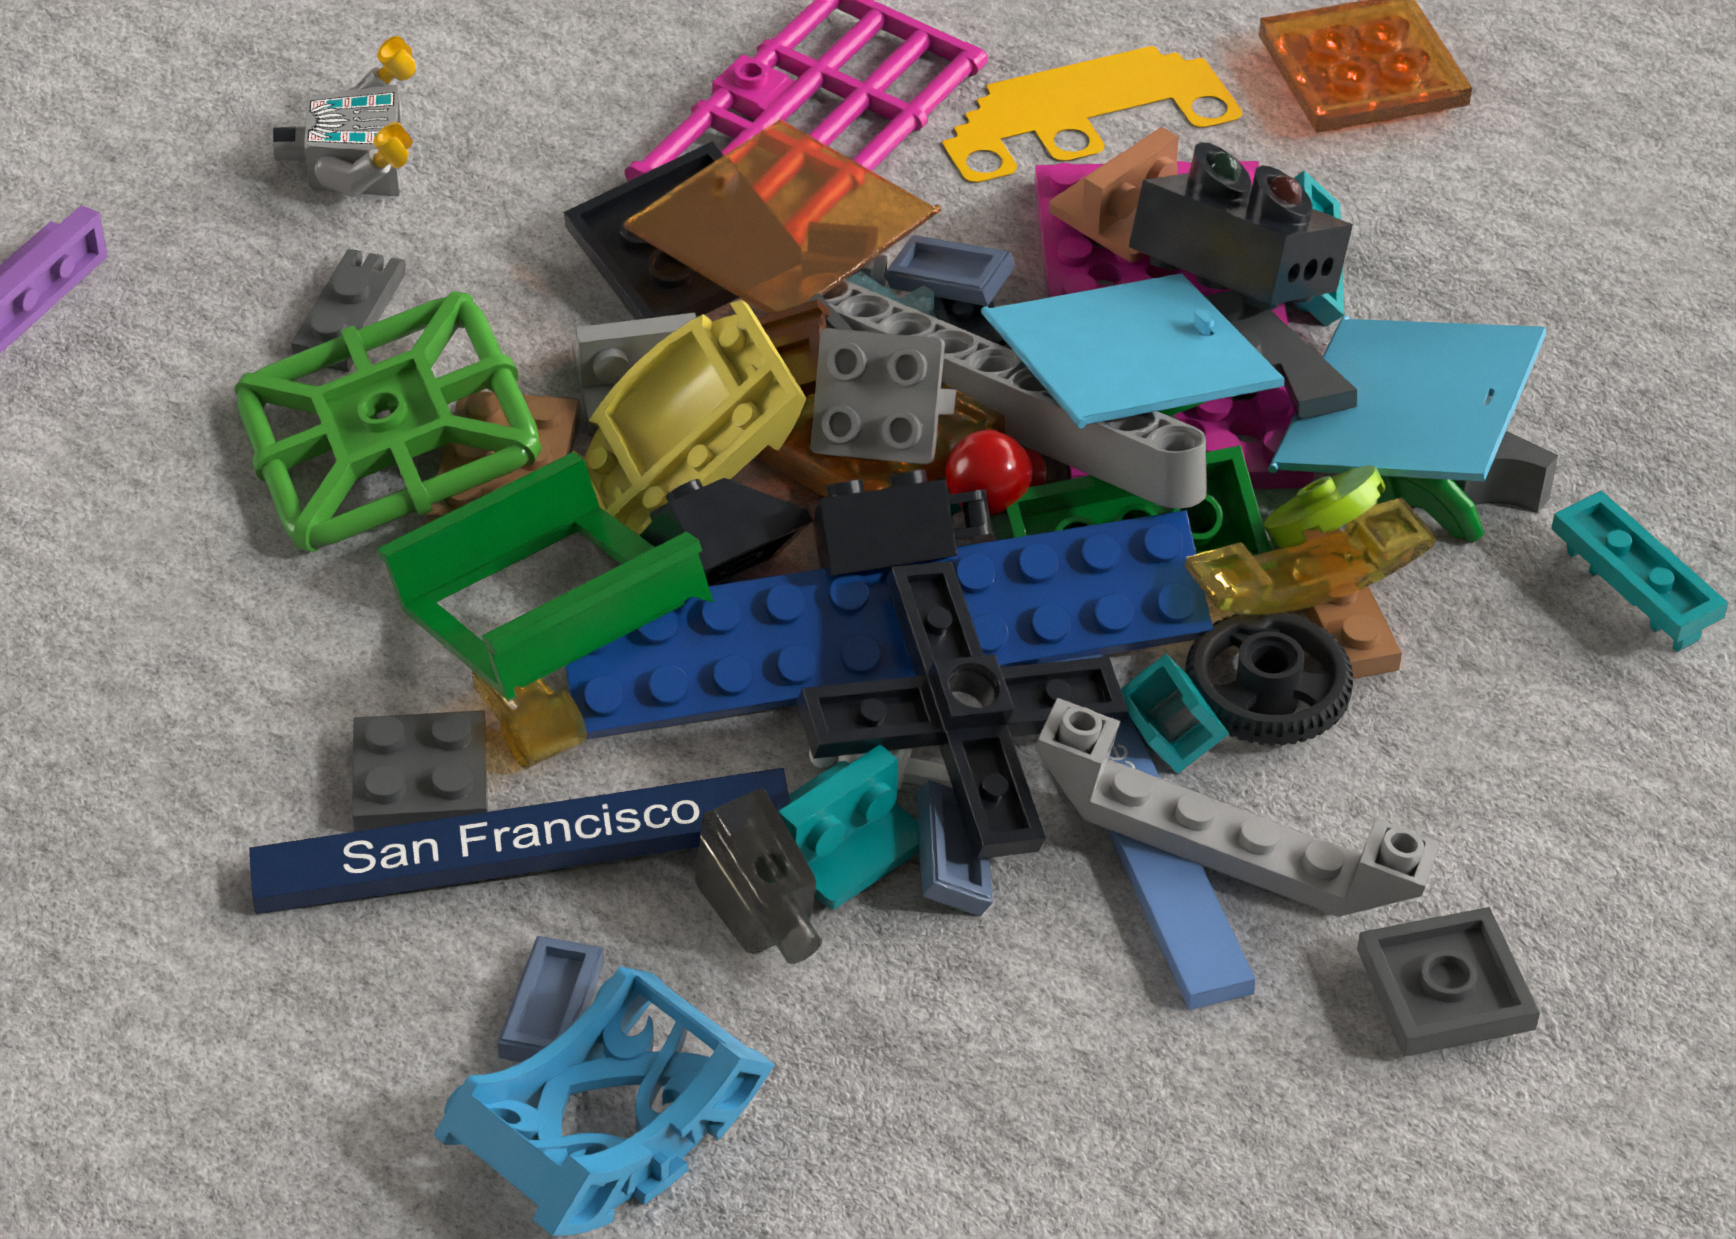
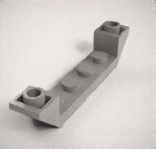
M1057 698L1038 738L1035 750L1085 821L1337 917L1422 896L1440 842L1376 818L1362 854L1347 850L1328 841L1318 839L1267 818L1210 798L1204 794L1144 773L1141 770L1110 760V753L1121 721Z

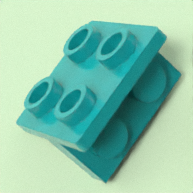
M878 745L851 764L847 761L836 763L789 794L790 804L778 811V835L751 839L829 909L838 908L920 852L918 821L897 804L898 759L882 745Z

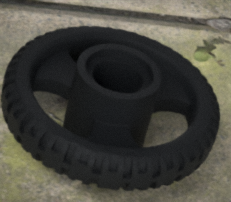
M1258 610L1245 611L1241 615L1236 613L1231 617L1227 616L1222 620L1216 621L1213 624L1214 630L1203 632L1195 639L1187 655L1185 673L1229 732L1228 736H1236L1238 740H1247L1248 743L1252 744L1257 742L1259 745L1269 744L1270 746H1275V744H1280V746H1283L1287 743L1292 745L1296 744L1297 741L1305 742L1307 739H1313L1316 735L1323 734L1326 730L1332 728L1344 715L1353 689V670L1350 659L1340 642L1334 639L1331 633H1327L1326 629L1318 627V624L1311 623L1306 618L1301 619L1297 615L1292 616L1286 612L1284 614L1278 613L1279 611L1268 612V610H1263V612L1259 613ZM1233 645L1239 648L1236 680L1226 685H1212L1208 677V667L1211 661L1223 650ZM1303 651L1313 656L1326 672H1304ZM1298 700L1311 706L1308 709L1294 713L1298 706Z

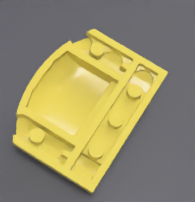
M743 300L730 303L736 314L717 319L713 322L702 314L672 332L640 358L610 390L589 419V422L599 428L594 434L585 458L575 450H572V452L579 455L585 461L599 507L639 536L652 522L649 514L658 507L668 503L665 496L675 488L695 479H699L703 487L722 478L730 480L767 445L778 451L792 431L806 400L804 393L750 306Z

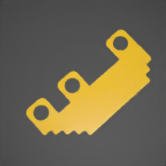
M1148 46L987 84L986 88L990 95L977 98L980 108L968 111L965 116L969 122L955 126L954 130L957 136L943 140L942 144L966 180L981 182L1010 175L1017 170V163L1002 142V138L1035 131L1054 159L1068 161L1103 151L1105 144L1087 119L1090 117L1173 98L1191 124L1197 127H1209L1239 119L1242 116V109L1204 58L1184 60L1179 53L1174 52L1163 55L1155 46ZM1201 97H1216L1226 103L1227 111L1220 117L1205 118L1193 111L1192 104ZM1073 129L1085 133L1089 137L1090 142L1086 148L1080 151H1065L1056 146L1054 137L1063 130ZM987 150L998 154L1002 159V165L993 172L983 173L972 170L967 165L966 160L973 152Z

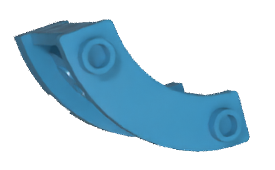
M620 967L613 976L602 984L596 994L595 1001L580 1018L546 1048L508 1069L491 1074L470 1075L467 1077L464 1083L447 1100L444 1109L445 1115L436 1128L434 1136L444 1145L464 1144L536 1203L539 1208L532 1220L550 1235L569 1236L584 1233L612 1223L615 1216V1210L613 1209L634 1197L645 1205L682 1177L689 1170L687 1162L683 1158L707 1133L719 1140L727 1132L761 1088L775 1064L756 1049L746 1047L663 984V981L653 973ZM651 1003L675 1020L673 1029L662 1049L652 1052L654 1029L650 1015H648L647 1023L642 1032L634 1036L627 1035ZM687 1030L714 1050L711 1057L681 1052L687 1036ZM641 1085L635 1104L638 1132L630 1138L624 1139L602 1133H579L562 1136L563 1116L571 1094L605 1087ZM662 1086H665L662 1090V1106L667 1103L672 1104L662 1113H657L651 1107Z

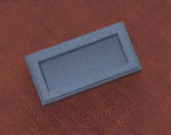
M912 235L884 274L890 289L988 306L1015 268V264L1010 251Z
M928 780L917 792L922 897L981 916L993 903L990 858H975L953 788Z
M537 935L497 1042L499 1058L523 1062L546 1048L580 1018L589 1008L604 965L603 947Z

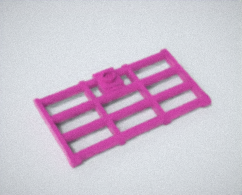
M813 0L774 38L765 39L758 45L757 53L752 58L742 54L712 82V95L707 100H699L691 108L692 114L640 162L633 161L625 169L624 174L626 179L630 181L676 159L711 127L734 138L721 151L734 169L756 149L780 160L751 189L765 207L802 171L828 183L782 228L797 248L801 250L805 245L804 239L807 237L809 225L818 226L849 194L858 193L864 186V179L912 131L921 130L928 122L927 116L967 76L976 75L988 63V56L983 49L973 44L959 40L874 0ZM835 9L860 19L817 61L793 50ZM881 29L905 40L863 82L838 71ZM926 50L951 61L909 104L884 92ZM777 66L791 74L798 76L799 78L796 81L788 78L787 74L782 73L774 69L773 67ZM820 87L845 98L799 144L773 133ZM731 108L739 113H742L754 119V121L750 122L740 116H737L729 112L728 110ZM866 109L892 120L846 166L820 155Z

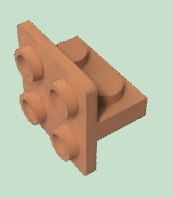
M1161 126L1051 199L1049 212L1128 262H1137L1146 254L1129 248V242L1142 182L1145 179L1177 175L1179 136Z

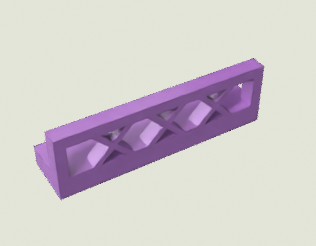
M81 205L60 224L50 221L0 265V353L108 257L100 212Z

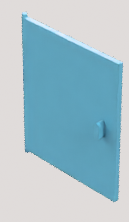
M1182 273L995 308L985 306L981 309L982 315L1080 429L1084 428L1087 424L1284 386V377Z
M1346 315L1342 316L1322 358L1357 389V407L1305 419L1298 418L1295 412L1268 467V471L1271 473H1276L1277 470L1343 473L1353 468L1371 465L1377 468L1380 476L1485 482L1546 336V328L1541 326L1350 319Z

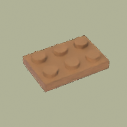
M480 391L457 400L454 415L510 427L494 392ZM523 395L537 425L539 442L542 445V451L534 464L522 466L510 474L432 504L433 511L427 513V523L570 454L573 449L580 419L579 399ZM452 442L445 445L437 476L495 452Z

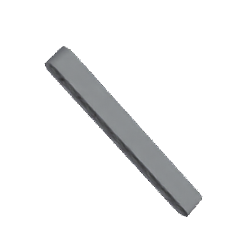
M819 277L808 280L800 285L798 289L799 305L805 303L819 292L854 331L943 339L945 349L941 388L956 390L953 415L987 430H995L1012 436L1023 446L1159 506L1177 509L1197 505L1205 499L1207 493L1206 437L1198 428L1154 411L1087 424L1084 428L1080 429L1013 350L841 278Z

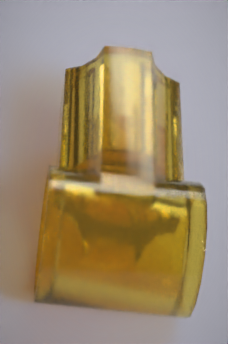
M472 671L473 688L500 721L506 744L522 768L528 769L586 742L587 732L582 715L572 697L565 690L560 689L553 692L541 678L523 688L515 687L514 690L517 697L507 701Z

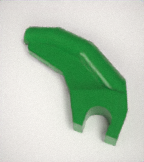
M1381 476L1386 487L1384 492L1380 493L1381 496L1377 499V503L1374 506L1399 507L1402 504L1422 508L1457 539L1465 538L1467 542L1472 543L1483 537L1484 529L1474 502L1454 480Z

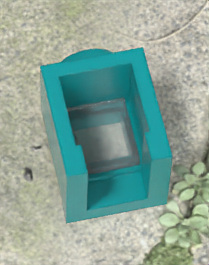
M1167 653L1148 668L1142 670L1133 680L1121 688L1128 708V714L1148 745L1177 774L1229 735V732L1206 703L1189 676Z

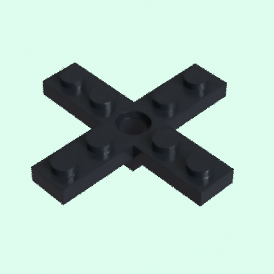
M952 561L892 566L885 583L916 676L802 688L796 704L813 759L863 754L878 745H882L888 751L939 745L975 858L984 859L1039 852L1046 837L1012 737L1041 734L1057 698L1121 721V725L1128 713V708L1109 656L1000 668L996 654H983ZM952 692L966 693L974 697L982 707L977 708L965 705L956 699Z

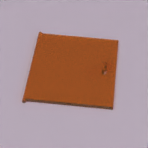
M779 119L626 220L625 229L767 314H771L803 304L818 292L822 296L938 214L941 211V207L938 204L930 205Z

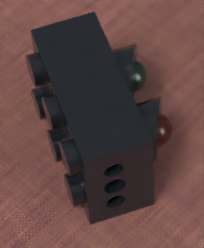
M1200 142L1195 145L1189 173L1143 180L1129 248L1149 255V262L1156 267L1173 271L1186 270L1197 275L1196 282L1202 286L1218 290L1232 289L1244 294L1243 301L1251 306L1262 309H1276L1279 303L1288 301L1305 303L1310 302L1312 296L1337 292L1353 224L1313 209L1309 195L1299 185L1298 181L1281 170L1261 165L1255 170L1252 184L1249 173L1235 156L1221 147L1211 143Z

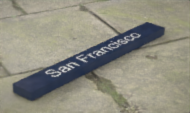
M784 768L249 847L252 901L256 914L777 836L778 811L790 804Z

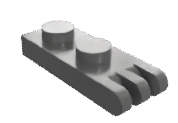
M348 249L291 342L292 354H297L342 336L340 330L355 325L356 330L378 322L404 277L406 269L405 260L392 257L384 268L383 255L370 253L362 265V252ZM352 358L327 368L349 372L354 363Z

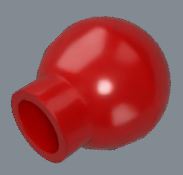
M980 430L965 436L953 447L946 462L945 479L950 495L986 489L989 515L994 517L1003 514L1007 507L1011 506L1027 492L1029 487L1044 485L1046 481V466L1043 458L1037 451L1024 449L1012 436L995 430Z

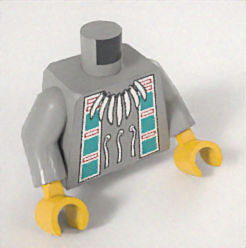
M393 36L387 39L377 52V58L383 64L381 69L374 67L355 87L343 92L310 97L307 100L306 126L274 127L273 150L275 161L306 160L309 186L314 190L339 192L350 197H356L360 194L400 196L401 167L408 160L409 152L407 149L411 148L413 139L402 127L398 85H394L392 80L395 78L399 81H405L414 75L416 64L415 60L411 57V47L400 36Z

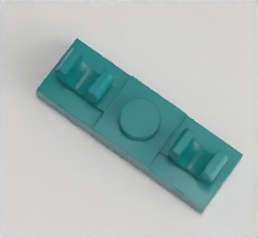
M1602 490L1554 513L1551 530L1567 543L1568 554L1572 557L1579 554L1590 564L1589 573L1595 576L1598 574L1631 605H1636L1650 618V628L1654 632L1662 629L1674 640L1672 648L1676 652L1698 642L1704 628L1725 618L1729 602Z

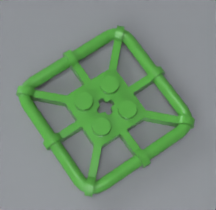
M452 291L446 297L431 300L356 330L355 325L341 329L342 336L264 366L254 373L243 374L234 387L237 395L238 412L254 451L252 465L255 474L259 480L266 482L281 524L293 540L295 547L305 551L316 552L322 546L338 543L417 511L418 516L432 512V504L510 474L522 466L534 464L542 451L537 425L517 384L518 370L513 360L503 355L485 314L468 293ZM457 328H465L480 361L435 378L431 367ZM425 329L411 350L371 365L366 353L367 351ZM352 358L357 370L354 373L318 387L294 382L296 379ZM488 389L495 393L510 427L452 415L447 404ZM269 403L316 413L321 424L276 442L263 407ZM389 410L391 413L388 417L378 419L377 414L382 411ZM451 442L495 452L423 482L412 460L413 457ZM333 450L337 461L303 510L289 476L291 466ZM397 464L407 488L332 518L356 480Z

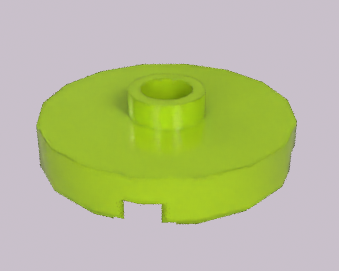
M1371 465L1353 468L1333 477L1326 476L1303 487L1297 492V496L1277 508L1265 520L1264 528L1275 546L1288 548L1304 544V541L1307 539L1303 531L1319 529L1322 534L1326 531L1330 533L1374 506L1377 503V499L1381 496L1380 493L1384 492L1386 485L1377 468Z

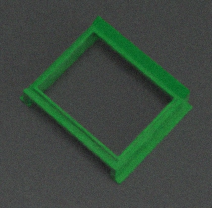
M574 452L377 548L380 559L386 564L402 611L507 701L517 697L514 690L515 687L523 688L685 605L684 601L692 596L714 603L698 554L702 551L699 539L689 532H685L654 547L599 507L585 461ZM576 532L583 535L621 564L481 635L482 640L436 603Z

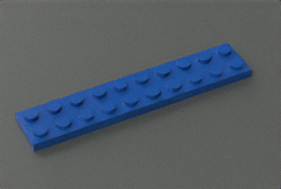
M1187 510L956 547L958 556L895 565L903 566L952 561L983 654H996L1000 668L1048 663L1099 654L1107 655L1192 641L1203 632L1214 630ZM892 566L826 576L825 568L709 586L714 603L692 596L684 601L685 605L566 665L565 670L577 741L797 705L796 702L801 689L807 687L916 676L885 583Z

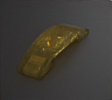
M1403 497L1372 506L1363 514L1348 522L1345 530L1305 541L1304 544L1298 546H1287L1252 556L1244 544L1240 542L1189 556L1186 558L1185 568L1217 609L1240 614L1283 613L1320 605L1372 585L1400 570L1434 546L1436 537Z

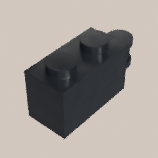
M925 469L887 475L889 488L865 491L863 479L825 485L827 498L809 501L820 569L825 568L826 576L958 556L955 539L993 533L986 489L948 495L946 479L927 482ZM962 503L966 528L954 530L950 505Z

